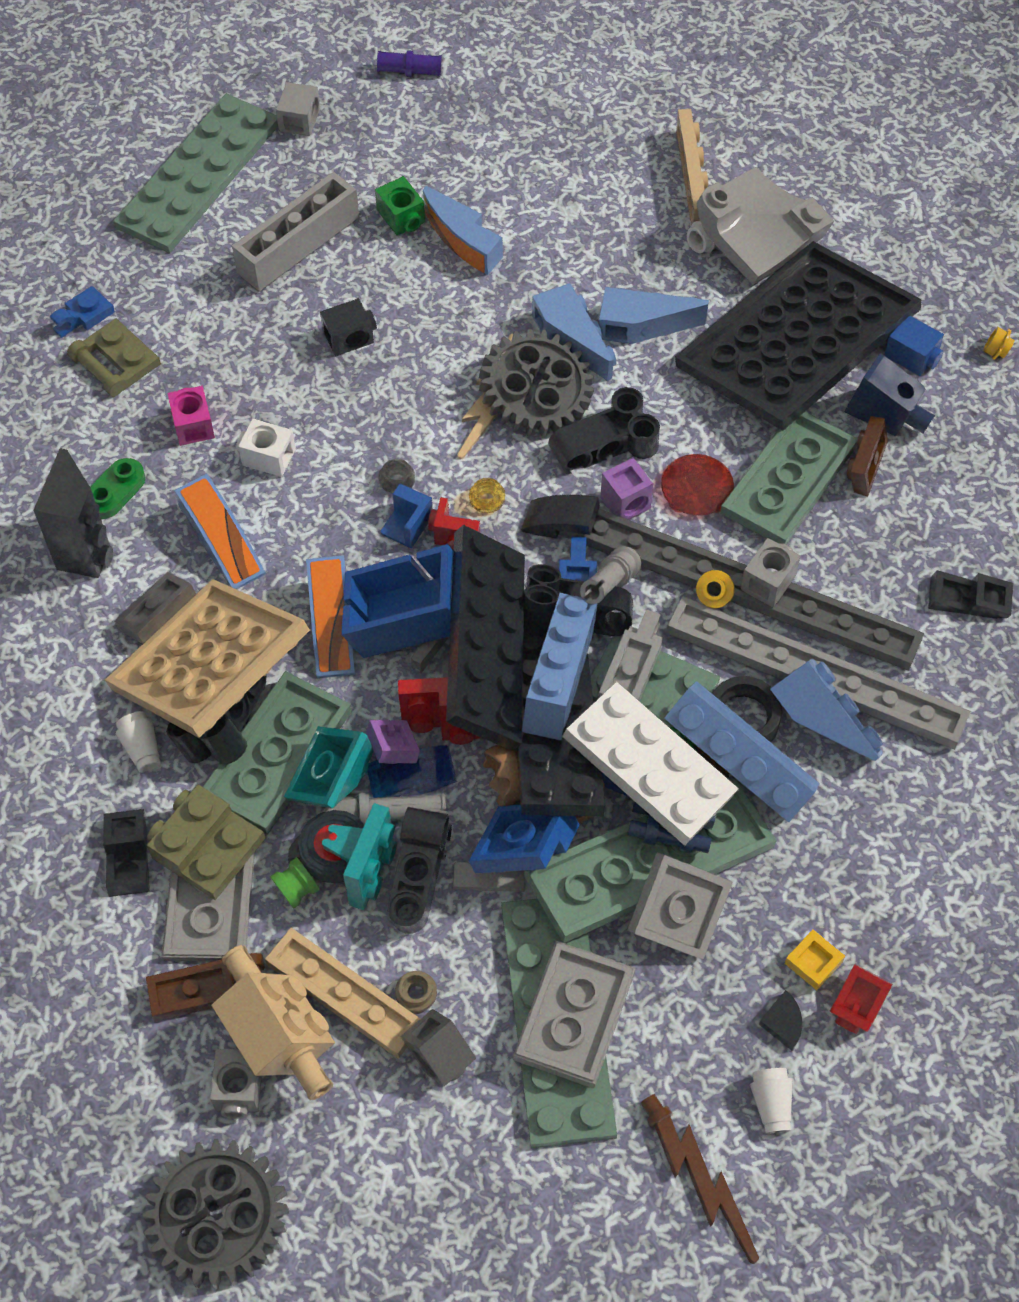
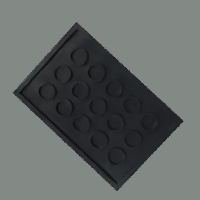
M812 241L675 356L676 367L784 431L884 343L909 316L913 317L921 310L922 299Z

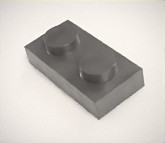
M167 572L114 622L122 633L144 644L196 595V592L190 583Z

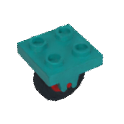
M374 803L365 825L360 818L347 811L331 810L322 812L310 819L300 833L298 851L303 866L311 876L322 882L334 884L345 882L349 906L365 910L369 899L374 901L377 899L383 883V877L379 876L384 863L390 865L394 859L398 843L393 838L395 825L391 824L389 807Z

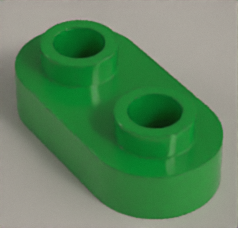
M123 458L115 461L90 487L95 502L99 505L101 519L115 516L144 485V469L137 460ZM125 471H130V473L126 475H121V473ZM101 496H107L103 500H97Z

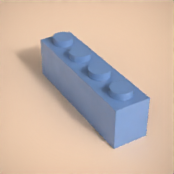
M563 593L559 594L526 697L522 732L562 740L593 635L597 604L587 603V598Z
M697 681L688 688L664 717L671 725L788 822L794 818L813 796L820 784Z

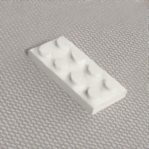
M618 682L577 718L562 736L683 845H686L738 790L732 782Z

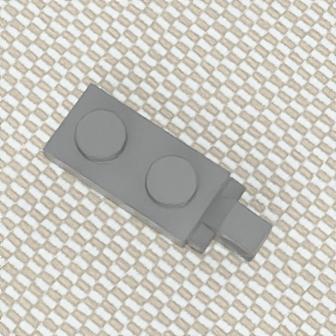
M646 610L638 629L631 626L628 630L625 629L600 688L598 699L618 682L640 702L661 651L663 637L656 635L660 626L659 619L661 614Z

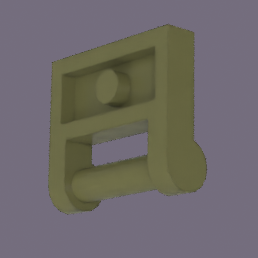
M117 318L85 340L74 341L67 349V355L75 363L80 362L104 385V390L113 398L161 365L160 358ZM98 350L122 374L113 375L91 353Z

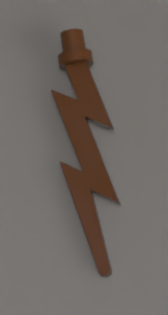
M655 1094L650 1095L641 1102V1105L649 1116L647 1119L648 1124L651 1128L655 1127L674 1178L677 1177L684 1161L710 1227L714 1223L718 1208H720L750 1263L755 1264L759 1260V1256L722 1171L719 1173L714 1186L690 1124L687 1125L680 1141L671 1119L672 1111L668 1106L663 1107Z

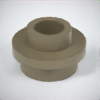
M408 972L396 984V1000L412 1013L426 1011L436 1000V983L425 972ZM412 987H421L424 990L423 996L418 999L411 998L408 992Z

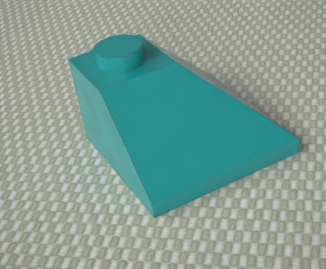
M318 726L284 798L289 801L333 809L358 786L360 780L368 771L369 761L374 752L368 735L360 731Z

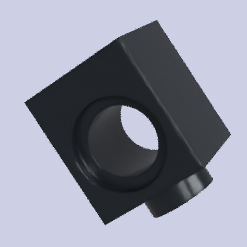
M359 298L320 311L322 331L335 357L374 343L373 331L377 329L376 321L371 310L365 311Z

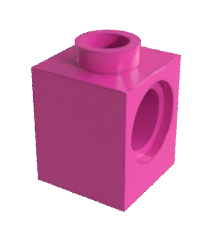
M203 385L167 393L180 446L215 438Z

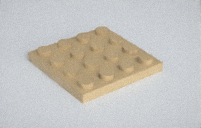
M212 579L112 672L105 681L114 692L200 738L235 703L239 702L257 681L268 674L271 668L288 651L293 649L310 629L304 619Z

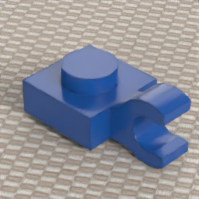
M91 286L65 302L66 309L56 310L50 315V319L56 324L53 330L62 338L80 325L88 331L115 311L114 306L98 290Z
M571 537L570 560H559L561 578L585 582L597 573V561L586 560V537Z

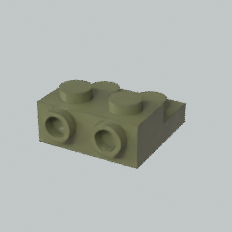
M197 784L191 792L184 790L178 795L173 804L175 812L166 822L159 820L152 826L147 836L149 841L147 848L153 860L216 901L266 838L262 830L232 812L230 804Z

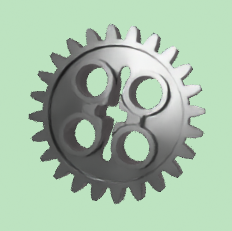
M528 329L526 338H522L517 331H514L511 341L503 336L499 346L493 344L489 355H485L483 367H481L479 378L482 379L479 391L485 392L483 404H492L489 413L491 416L499 413L503 415L500 422L501 425L509 421L513 422V432L516 433L521 426L526 427L528 437L531 436L533 429H538L541 437L545 438L548 428L554 433L561 429L562 425L567 426L574 423V419L581 420L585 412L584 410L589 408L591 403L589 398L592 397L594 388L591 386L594 375L587 374L590 363L580 362L583 352L571 353L572 342L569 341L562 346L559 344V334H556L552 340L547 339L546 330H542L540 337H535L531 329ZM521 360L529 361L532 364H526ZM543 360H548L549 364L546 367L542 380L539 382L532 402L526 407L523 403L528 396L530 387L536 379ZM554 374L561 375L564 378H558ZM508 388H516L519 392L511 391ZM543 401H544V402H548V403L552 404L553 406H546V405L542 404L541 402H543Z
M214 1139L211 1151L205 1152L200 1142H197L195 1145V1156L191 1158L181 1149L179 1151L181 1164L175 1166L166 1161L164 1166L169 1176L166 1179L153 1177V1182L160 1189L159 1193H148L145 1195L148 1203L155 1206V1209L142 1213V1217L146 1222L155 1224L144 1231V1235L148 1240H158L150 1248L152 1254L155 1257L166 1254L161 1262L165 1271L174 1268L178 1264L175 1276L181 1282L192 1273V1282L197 1288H200L206 1276L209 1277L214 1289L219 1288L221 1276L226 1275L232 1285L235 1286L238 1280L237 1272L242 1269L249 1277H254L251 1263L257 1260L267 1266L269 1261L264 1253L266 1247L273 1250H279L280 1248L278 1241L273 1237V1233H284L287 1231L285 1223L277 1219V1217L289 1214L287 1204L277 1202L287 1195L284 1186H273L280 1179L277 1169L265 1173L270 1164L268 1158L263 1156L253 1162L255 1151L252 1146L246 1148L240 1155L236 1140H232L227 1150L223 1151L219 1140ZM223 1174L236 1176L233 1186L225 1191L214 1189V1183L219 1176ZM244 1191H251L250 1196L247 1198H240ZM194 1198L197 1200L196 1206L190 1214L185 1216L175 1214L176 1206L182 1199ZM213 1205H217L223 1215L216 1221L209 1211V1208ZM247 1210L257 1212V1220L251 1227L241 1229L235 1226L236 1219L242 1212ZM185 1228H192L187 1236H181V1232ZM215 1235L218 1237V1244L212 1252L201 1254L196 1251L199 1240L204 1236Z

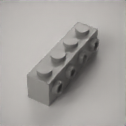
M335 172L329 174L232 245L237 274L260 292L359 218L357 190Z

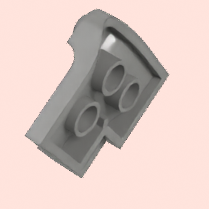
M757 167L724 185L717 182L703 191L697 201L699 219L706 233L752 285L780 269L812 241L817 242L822 239L834 223L830 215L813 197L804 200L788 193L767 178Z

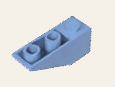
M571 283L533 295L532 317L540 332L546 330L547 339L552 340L556 334H559V344L562 346L571 341V353L583 352L580 362H589V369L607 381L611 380L613 366L616 365V356L610 345L606 346L603 342L598 322L590 319L583 296L576 294Z
M605 287L599 317L602 340L634 344L705 325L709 300Z
M811 659L770 688L793 721L873 761H876L883 754L880 746L883 745L881 738L870 725L866 728L862 725L856 716L860 712L858 707L848 694L845 693L842 696L832 684L836 681L835 676L824 662L821 661L817 664L814 659Z

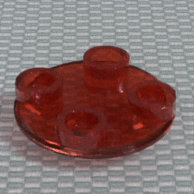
M690 454L675 459L666 467L661 479V489L672 510L699 516L721 512L722 504L734 490V481L729 469L719 460L707 455Z

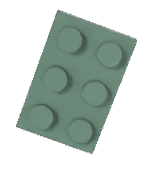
M623 635L612 637L591 675L593 702L598 700L600 688ZM660 651L640 703L665 725L674 727L664 717L688 688L697 681L712 693L719 684L720 676Z

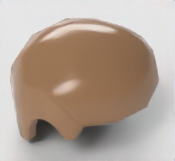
M494 745L484 751L486 760L483 763V767L492 768L495 771L489 787L499 793L496 801L499 806L514 805L520 801L517 751L515 749L511 751L500 745Z

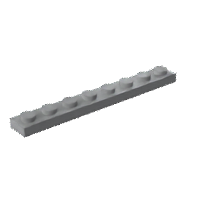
M682 596L667 625V633L781 680L811 659H814L817 664L822 661L835 676L836 681L832 684L841 696L845 693L848 694L860 712L954 750L971 712L717 609L707 607Z

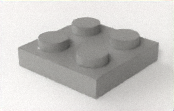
M657 852L627 931L703 960L733 882Z

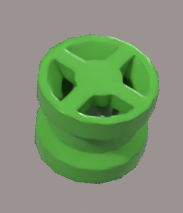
M297 857L290 861L289 868L284 872H275L270 876L293 909L300 905L301 898L306 894H315L320 890L317 883Z

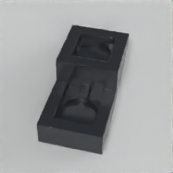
M553 495L531 500L521 531L550 538H557L559 531L590 535L600 508L599 497L589 495Z
M936 570L930 580L928 609L994 619L1009 618L1012 612L1013 583L978 573L970 580Z
M144 809L105 813L103 846L106 853V889L108 896L150 892L147 829Z

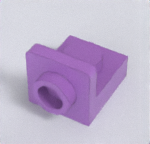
M369 720L366 735H368L374 750L373 756H376L378 763L417 762L420 750L407 720Z

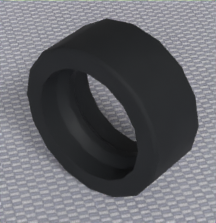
M750 676L732 677L721 682L712 692L724 704L734 697H748L758 701L766 710L767 720L766 724L756 731L769 742H772L776 737L783 713L782 705L770 690L772 687L763 680Z

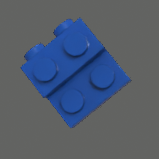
M521 805L498 806L468 862L474 873L546 869L553 854L567 852L580 824L575 816L521 815Z

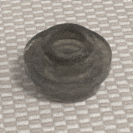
M389 460L379 472V483L385 491L392 494L400 483L412 488L415 483L414 469L405 460ZM395 475H400L403 477L402 479L398 480L391 479Z

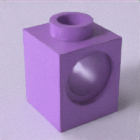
M634 458L602 473L600 498L612 514L629 520L651 509L653 482Z

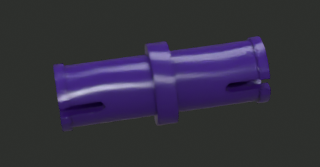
M407 50L406 53L378 51L377 72L405 73L406 77H412V74L437 75L441 77L442 55L413 54L411 50Z

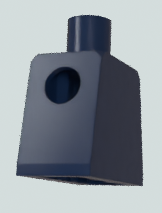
M879 353L863 377L844 411L866 423L869 422L870 416L885 418L887 433L895 437L904 423L924 434L935 417L934 414L917 405L926 390L924 385L881 353Z

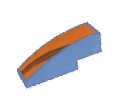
M426 186L423 189L425 214L431 226L455 254L469 265L488 275L503 258V237L482 227L481 213Z
M208 474L175 490L179 508L196 531L198 540L230 587L239 589L266 574L242 528Z
M344 555L306 559L317 678L355 675L353 647L342 636L343 606H347V603L344 601L346 572Z

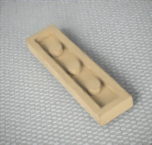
M678 109L676 134L692 225L695 221L700 220L697 201L703 191L708 188L707 171L701 172V167L704 165L703 147H697V142L700 140L699 123L693 122L691 109Z
M293 928L287 931L265 958L267 966L278 974L296 977L304 985L309 996L397 1059L406 1050L407 1046L400 1036L418 1022L420 1018Z

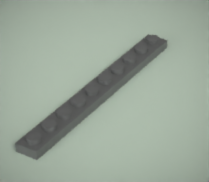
M602 509L598 511L590 535L560 531L559 533L560 536L571 539V537H586V546L609 555L618 547H631L640 556L641 567L696 588L699 578L704 573L711 570L723 571L731 577L735 587L734 596L730 602L908 671L924 636L923 632L792 582L773 608L741 590L743 574L747 565ZM712 582L708 587V591L710 594L718 596L721 593V586L717 582Z

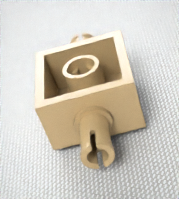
M239 945L230 949L222 957V962L227 966L236 983L211 1006L255 1076L295 1075L307 1093L309 1100H316L322 1097L333 1087V1082L329 1080L317 1061L324 1052L335 1044L328 1032L329 1025L326 1019L313 1009L305 997L307 991L304 985L292 975L261 973L245 945Z

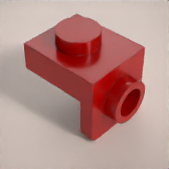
M441 497L438 509H432L430 512L428 531L434 532V544H448L454 551V532L462 525L480 532V521L449 516L448 498Z
M854 964L836 1001L830 1009L831 1013L837 1015L834 1022L855 1034H858L860 1028L868 1032L893 984Z

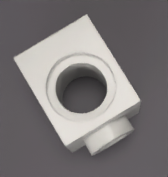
M252 419L247 430L242 431L237 440L236 449L240 453L242 465L282 477L296 450L293 430Z

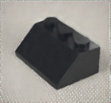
M60 448L33 511L56 570L99 578L103 567L108 568L111 564L113 547L109 544L106 526L102 523L99 505L95 502L89 484L68 450Z

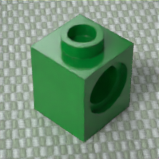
M404 176L375 189L376 209L396 236L406 231L414 232L426 222L424 201Z

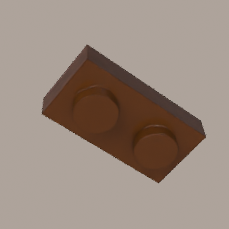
M870 416L866 430H861L859 433L856 458H851L848 463L847 478L852 480L854 493L866 497L869 496L888 443L885 418Z

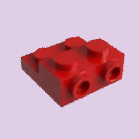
M448 677L398 680L401 720H407L412 732L427 733L433 727H441L442 741L450 740L451 743L456 745H464L472 742L473 739H481L477 735L446 722Z

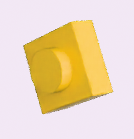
M812 929L787 956L784 964L817 991L843 963L845 955Z

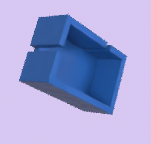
M448 544L417 552L416 559L433 578L432 580H430L410 554L345 572L344 601L347 603V606H343L342 636L362 658L450 637L454 551Z

